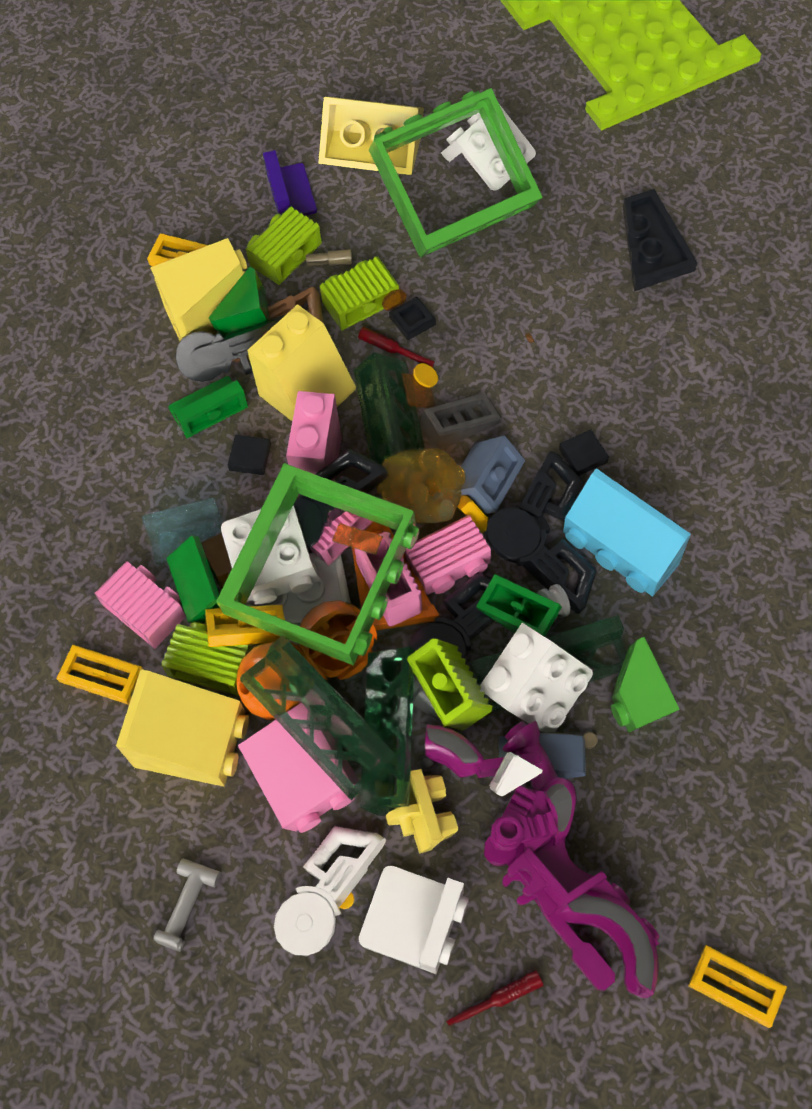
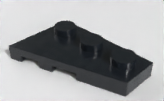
M655 189L624 198L623 214L634 292L694 272L698 262Z

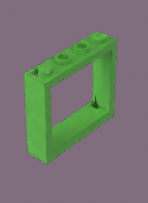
M492 88L481 93L479 91L474 93L471 91L462 97V101L453 105L451 102H445L433 109V113L426 117H422L421 114L415 115L407 119L403 123L404 126L393 130L392 127L385 128L382 133L374 136L375 139H373L369 148L374 163L420 258L535 206L543 198ZM480 113L517 195L426 235L388 152Z
M284 463L216 603L223 614L354 666L358 655L364 656L370 646L372 634L369 631L374 619L380 620L386 610L388 597H385L390 584H397L404 567V562L401 559L406 548L412 549L416 543L419 528L416 527L414 511ZM298 494L397 530L346 644L245 605Z

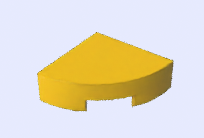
M467 495L449 498L465 516H471L472 521H474L482 534L486 531L487 522L489 521L488 517Z

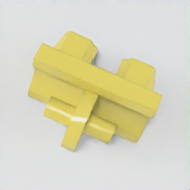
M422 769L410 771L408 773L409 778L399 784L401 793L392 797L395 809L388 812L385 817L388 825L400 824L403 836L414 835L419 854L431 851L441 841L452 837L458 831L455 816L451 811L435 814L432 802L441 801L446 796V788L442 776H424Z

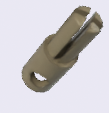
M352 250L328 251V253L307 254L306 264L308 266L327 264L329 266L352 264Z

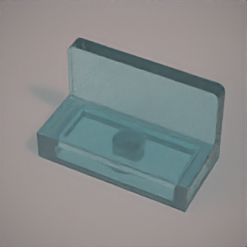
M214 498L142 516L143 524L150 537L154 561L157 566L168 563L166 558L191 535L198 536L200 541L203 542L222 533L221 526L223 522Z

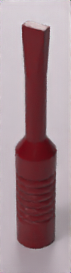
M363 326L359 332L358 339L391 354L399 353L419 363L427 364L432 368L434 366V361L400 347L397 341Z
M537 970L495 990L489 999L459 1013L446 1022L448 1026H451L493 1006L503 1007L543 987V982Z

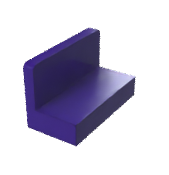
M275 150L263 153L266 173L278 214L282 215L291 206L304 216L317 213L304 164L298 163L280 167Z

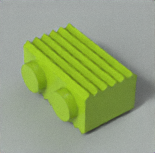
M292 206L282 215L276 214L270 221L269 227L261 235H254L248 242L246 253L249 266L280 285L306 260L307 254H312L322 244L320 227L317 222L314 223L312 219L309 220L307 216L299 213L297 209L294 210Z
M376 256L373 260L369 259V261L359 262L354 268H351L350 271H346L344 274L329 277L325 283L320 285L322 303L341 331L400 302L398 283L380 258Z
M197 622L190 623L189 627L177 624L161 666L169 677L239 696L236 684L237 671L241 660L252 650V646L249 644L208 647L206 625Z
M433 638L408 656L407 661L443 726L463 731L490 713L493 706L488 705L489 699L484 698L485 692L480 691L481 686L476 684L477 679L472 678L473 672L469 671L470 666L465 665L466 659L461 658L462 653L458 652V646Z

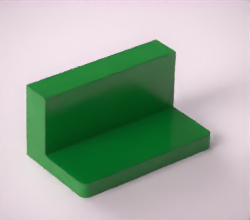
M225 376L170 404L168 408L187 439L248 408L244 390L237 380L233 382L229 376Z
M191 535L166 559L188 623L206 624L205 609L220 608L216 603L219 592L200 538Z

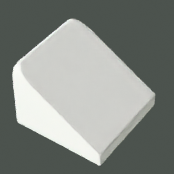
M509 752L503 759L489 786L492 791L502 797L541 774L543 770Z

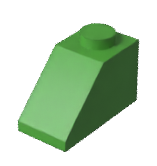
M645 637L636 640L628 647L611 696L614 702L611 705L613 716L620 727L625 726L629 733L680 710Z

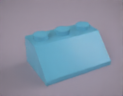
M597 468L589 477L566 515L563 533H565L566 539L570 544L578 549L586 548L595 555L597 562L603 568L609 571L615 569L626 577V582L631 588L640 593L645 591L652 597L679 566L691 535Z

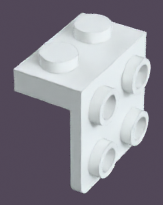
M501 107L524 159L528 163L535 157V149ZM477 113L467 120L470 127L466 131L460 127L446 139L450 145L441 154L450 162L462 153L491 190H498L510 180V177L480 113Z
M294 505L247 600L250 605L261 606L272 603L281 594L290 591L292 593H301L312 588L313 583L321 581L318 568L309 555ZM261 509L228 520L221 526L232 568Z
M521 623L481 683L480 691L485 692L492 700L527 723L536 721L539 730L546 734L548 732H555L564 722L567 713L579 695L586 689L593 671L555 643L524 623Z
M394 866L385 867L359 935L361 946L437 974L440 963L448 965L455 944V939L449 938L454 921L462 922L469 898L463 896L464 883L447 878L446 884H442Z

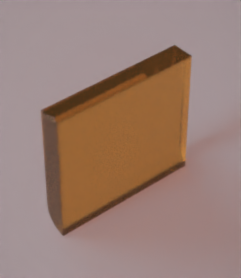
M402 373L408 405L422 408L435 407L431 388L420 385L413 375Z

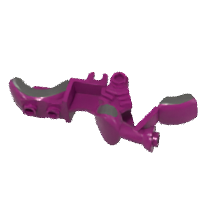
M522 721L505 735L508 742L502 750L506 753L512 752L542 769L543 772L529 780L533 789L522 786L516 788L502 817L497 818L491 827V834L484 844V857L494 866H504L506 864L509 866L507 874L502 879V885L508 887L513 881H520L524 885L523 895L517 898V904L523 906L535 900L552 928L572 951L571 960L596 990L605 991L615 982V973L591 943L582 942L567 923L591 925L609 935L616 943L622 955L624 984L627 991L642 998L651 997L655 992L658 980L659 963L656 946L659 944L657 941L659 934L645 918L640 919L629 906L630 900L626 893L617 884L612 883L610 885L603 871L592 876L579 869L570 860L565 848V838L570 831L576 808L577 796L575 787L570 780L557 777L556 771L540 743V731L537 722L533 721L526 725ZM427 724L426 756L433 761L447 766L458 777H468L477 774L478 778L495 776L505 758L484 760L477 747L460 733L438 725Z

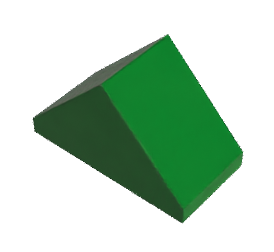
M251 267L246 270L209 316V320L216 332L219 331L223 336L270 320L266 290L255 269Z
M494 574L476 608L514 634L521 623H524L545 637L562 606Z

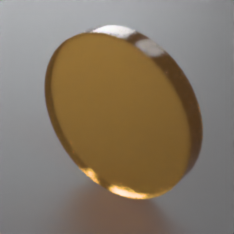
M402 289L390 292L382 302L383 308L389 311L403 304L406 299V293Z

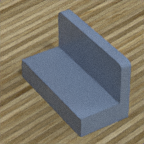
M505 435L477 442L469 451L445 493L449 498L468 494L485 514L494 513L499 508L523 466L525 459Z

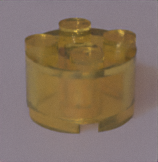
M438 448L405 450L391 455L383 462L382 465L389 472L388 478L377 486V493H382L383 500L413 510L416 524L439 523L453 518L460 502L461 488L465 483L466 477L463 468L457 465L448 453Z

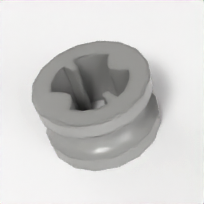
M560 585L550 586L549 591L547 589L538 590L537 594L562 606L554 621H556L558 616L564 618L570 614L568 596Z

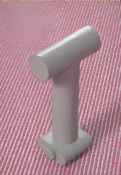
M184 858L181 859L177 867V874L187 877V881L165 931L157 930L154 935V941L157 944L181 952L185 941L180 936L202 885L206 884L215 888L221 876L220 871Z

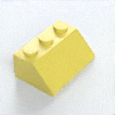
M324 97L319 164L378 171L369 152L373 139H375L374 136L382 133L385 128L392 127L393 130L404 126L403 123L415 115L421 114L423 117L424 108L338 97ZM420 139L388 152L398 174L412 175Z

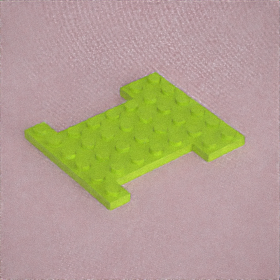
M500 0L523 30L550 20L606 90L607 94L586 102L585 107L586 112L601 131L760 62L761 53L745 34L718 45L680 0Z

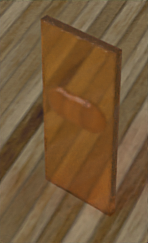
M339 523L332 541L376 555L383 536Z

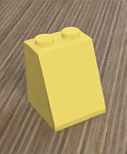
M228 238L151 267L164 308L179 341L191 332L202 330L211 332L214 335L217 333L209 320V316L246 272L245 269H247V264L241 250L234 251Z
M298 304L247 350L259 396L291 421H293L298 391L335 394L338 407L356 390V386L324 323Z
M141 669L116 747L134 768L225 787L227 776L233 777L236 772L239 756L234 751L238 738L244 739L247 733L249 716L245 715L246 712L239 700Z

